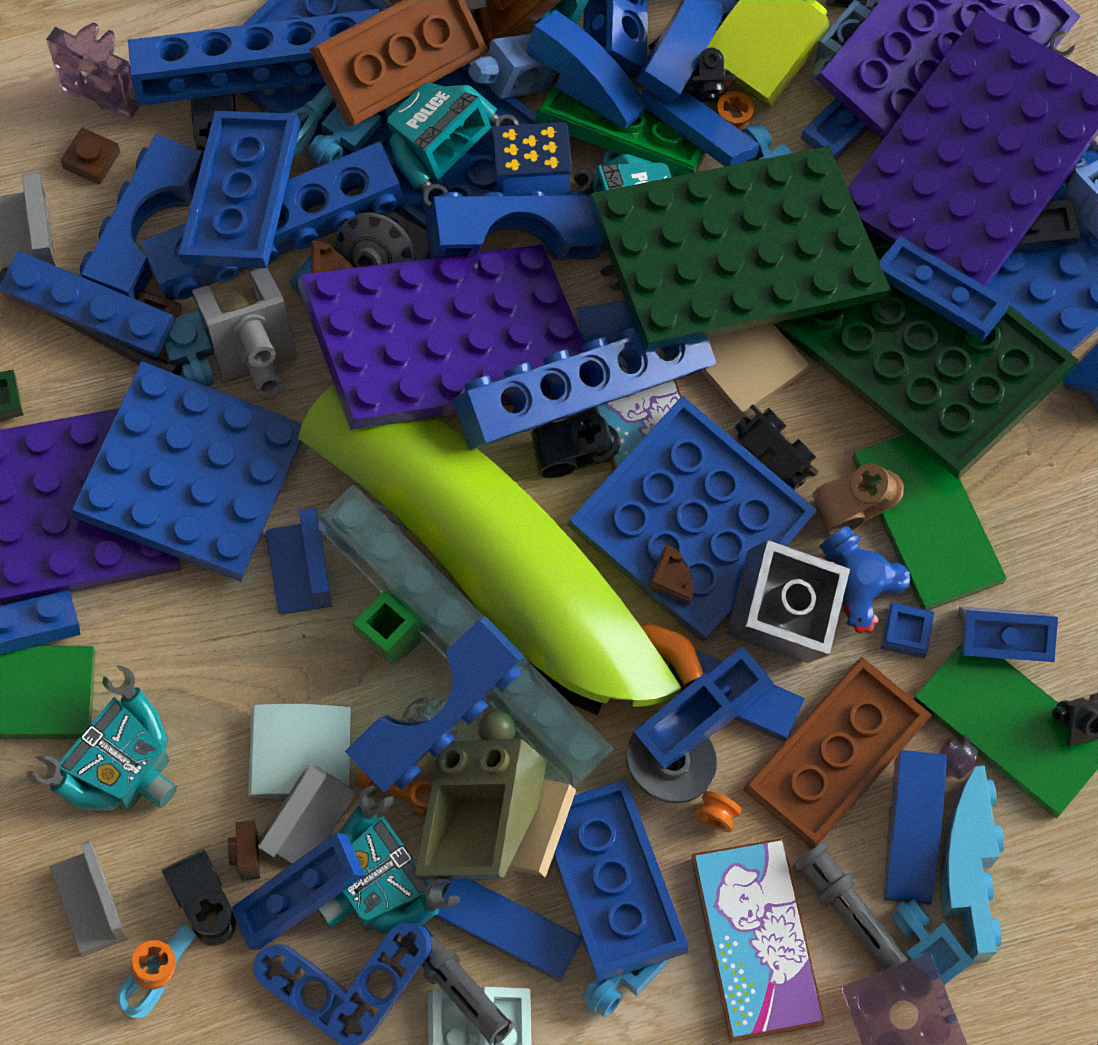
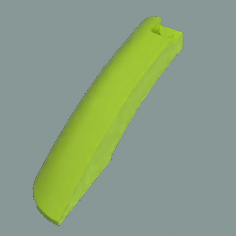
M334 385L330 386L314 402L302 423L298 439L363 486L394 513L451 574L479 612L498 628L523 654L525 659L565 688L583 697L607 704L610 698L616 700H631L633 707L650 706L668 701L680 693L681 686L644 630L577 545L494 462L479 449L470 450L467 440L438 417L350 430Z

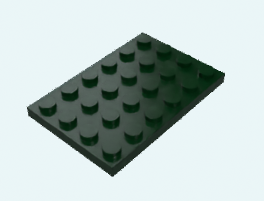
M830 146L591 193L588 202L645 351L886 299L891 291Z
M865 228L878 261H880L892 244ZM890 284L891 291L886 299L773 323L785 337L958 480L1076 369L1078 359L1010 305L987 337L981 340Z

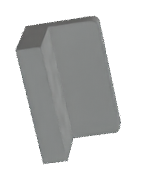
M39 172L23 174L24 192L0 196V251L2 267H10L17 251L56 266L46 192Z
M309 762L258 840V848L273 857L278 854L291 863L296 862L329 837L355 797V790Z
M90 840L81 844L82 854L50 866L82 957L128 939L98 854Z

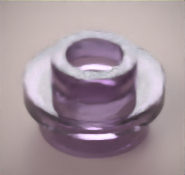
M961 735L956 740L952 737L949 738L938 753L947 755L946 777L951 775L957 780L961 779L969 771L977 757L978 749L971 745V739L966 735Z

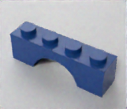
M155 134L149 147H144L140 151L136 161V172L131 181H126L122 185L117 198L118 205L111 217L107 216L103 220L98 235L99 241L93 252L88 251L85 254L80 265L81 277L133 299L137 298L140 289L145 291L152 278V273L147 256L136 245L138 232L147 219L161 210L172 207H189L203 159L202 151Z
M532 191L521 196H504L500 192H487L480 196H462V194L457 192H448L434 197L425 214L430 258L467 254V257H476L486 237L494 232L507 229L521 230L535 236L548 248L555 260L596 259L605 245L588 203L591 195H586L582 191H570L563 195H545L543 192Z
M487 617L479 619L445 652L451 667L452 687L446 704L438 714L429 720L421 722H407L387 714L378 718L345 751L383 792L388 791L395 785L400 790H403L422 771L416 764L428 752L434 758L437 757L455 739L450 731L462 719L467 725L472 723L489 706L483 699L495 687L503 692L522 674L516 666L525 657Z

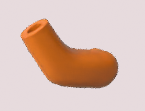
M654 624L641 625V628L663 660L669 662L674 667L684 688H687L703 674L693 643L687 637Z

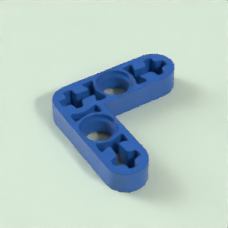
M406 922L394 926L387 933L348 990L295 949L285 944H275L263 948L256 955L253 971L261 985L341 1045H359L367 1042L374 1035L423 965L431 951L432 940L429 932L418 923ZM414 933L417 936L414 944L419 951L417 954L407 953L401 959L398 965L407 969L403 975L395 965L383 961L382 958L385 954L389 959L395 958L402 949L401 942L397 940L399 935L409 936ZM283 955L285 960L282 966L292 975L299 974L301 968L306 972L305 975L301 976L294 983L291 992L287 990V987L293 983L291 979L283 974L275 975L273 978L270 976L269 973L272 966L267 962L269 957L277 958ZM376 970L387 972L393 981V989L385 998L374 996L368 987L370 975ZM311 981L321 983L327 992L326 1002L319 1009L309 1007L303 999V990ZM359 994L365 1003L377 1007L379 1010L376 1015L372 1009L366 1010L358 1023L363 1028L362 1033L356 1031L347 1035L344 1031L347 1023L342 1018L344 1014L347 1016L354 1015L363 1005V1002L355 1000L356 995Z

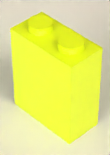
M739 0L715 32L707 48L712 47L720 50L724 56L725 75L735 74L733 83L771 109L819 45L820 39L830 29L829 19L826 16L827 10L816 0Z

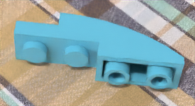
M985 765L975 766L956 798L945 833L940 868L943 918L962 917L967 951L975 960L974 963L989 961L997 953L996 947L1001 946L1002 940L999 921L997 918H991L989 900H993L994 896L992 877L989 872H984L983 868H991L1000 857V853L1004 851L1002 827L999 824H994L992 807L996 806L997 801L995 784L992 779L987 780Z

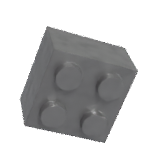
M770 540L764 541L747 551L726 635L806 663L830 655L850 569Z

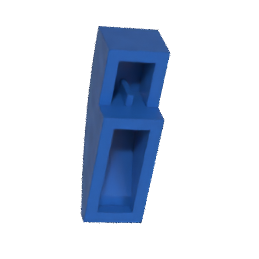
M682 0L650 52L652 54L635 81L667 103L673 102L681 94L695 70L701 52L709 45L726 11V7L716 0Z
M555 10L534 25L526 53L560 73L556 88L623 129H626L645 113L647 105L629 77L610 54L576 23Z
M741 646L708 675L706 673L702 674L635 730L634 733L665 769L755 703L774 687L773 681L746 649Z
M900 750L894 761L892 805L889 809L884 900L905 901L909 903L912 899H915L919 904L931 905L942 827L947 755Z

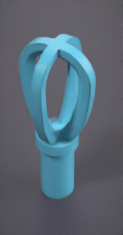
M327 84L303 107L289 112L297 114L300 123L307 119L299 130L297 141L302 136L303 138L296 145L294 156L301 153L307 146L316 130L318 121L323 117L324 111L334 102Z
M183 924L167 942L174 951L175 963L197 936L190 928ZM154 955L153 959L148 960L146 964L140 967L143 969L147 966L148 974H151L159 966L166 965L167 963L165 960L159 963V956ZM131 974L118 990V1007L129 1017L142 1018L153 1009L166 985L162 988L150 989L138 1005L131 1007L127 1004V1000L139 986Z

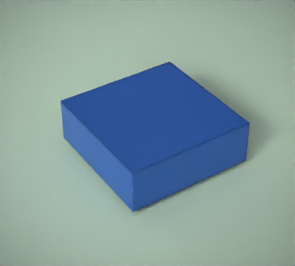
M890 602L880 649L925 658L928 652L934 612Z

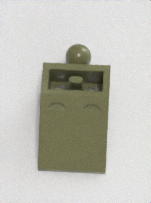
M497 710L487 713L479 723L478 731L481 740L452 741L437 756L415 876L419 879L504 878L540 805L547 760L525 741L513 739L516 727L509 714Z

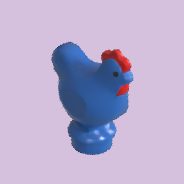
M846 526L827 538L819 547L825 554L824 560L850 569L842 601L843 612L848 618L847 625L854 627L855 632L858 634L863 632L871 633L874 630V625L878 623V618L873 614L872 600L881 594L896 595L902 593L910 586L911 576L905 566L897 562L890 564L882 555L860 549L858 547L859 535H854L849 526Z

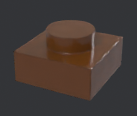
M81 127L61 158L63 169L100 185L121 151L118 143Z
M255 821L235 822L236 837L228 838L229 865L238 866L242 880L261 878L258 848L259 837Z

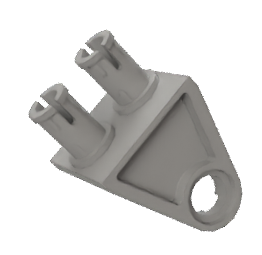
M258 268L249 271L251 279L255 284L253 289L258 302L232 312H221L209 285L193 289V299L212 346L213 355L223 382L251 374L258 395L271 397L278 394L283 388V380L279 376L275 365L296 359L298 356L284 299L268 268Z

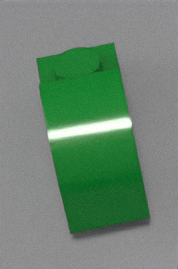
M416 570L392 596L384 590L353 622L354 632L389 663H395L408 655L421 642L420 636L451 605L450 598Z

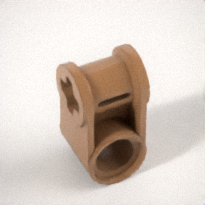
M868 463L839 479L821 485L812 495L829 535H833L846 526H849L851 530H855L865 521L894 508L903 497L904 485L901 478L894 472L885 470L877 464Z

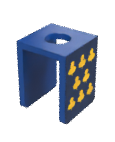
M554 122L492 126V162L495 192H500L504 196H521L532 191L543 192L545 195H563L570 192L568 174L572 172V160L567 123Z

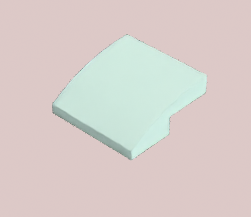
M317 704L253 705L251 707L248 797L285 800L309 762L349 786L350 757L345 751L350 747L351 707Z
M483 987L482 990L514 1024L511 1033L497 1045H531L530 989ZM433 988L428 991V1045H489L486 1038L464 1013L459 1010L443 989Z

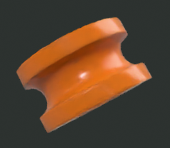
M731 91L722 95L718 100L716 113L741 131L752 122L754 104L747 94ZM736 107L740 117H732L729 108Z
M705 791L702 796L704 805L698 806L695 809V816L714 829L731 832L734 828L732 818L740 816L742 812L741 807L724 795Z
M159 940L145 941L137 946L132 955L131 972L133 979L138 985L154 990L162 988L170 982L174 976L176 960L171 947ZM148 956H159V963L165 960L167 964L159 966L157 974H148L147 966L143 969L140 967V965L147 963Z

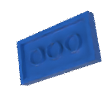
M239 111L214 112L178 253L183 264L267 268L301 126L297 114Z
M625 779L575 795L553 857L597 982L687 954V940L627 780Z

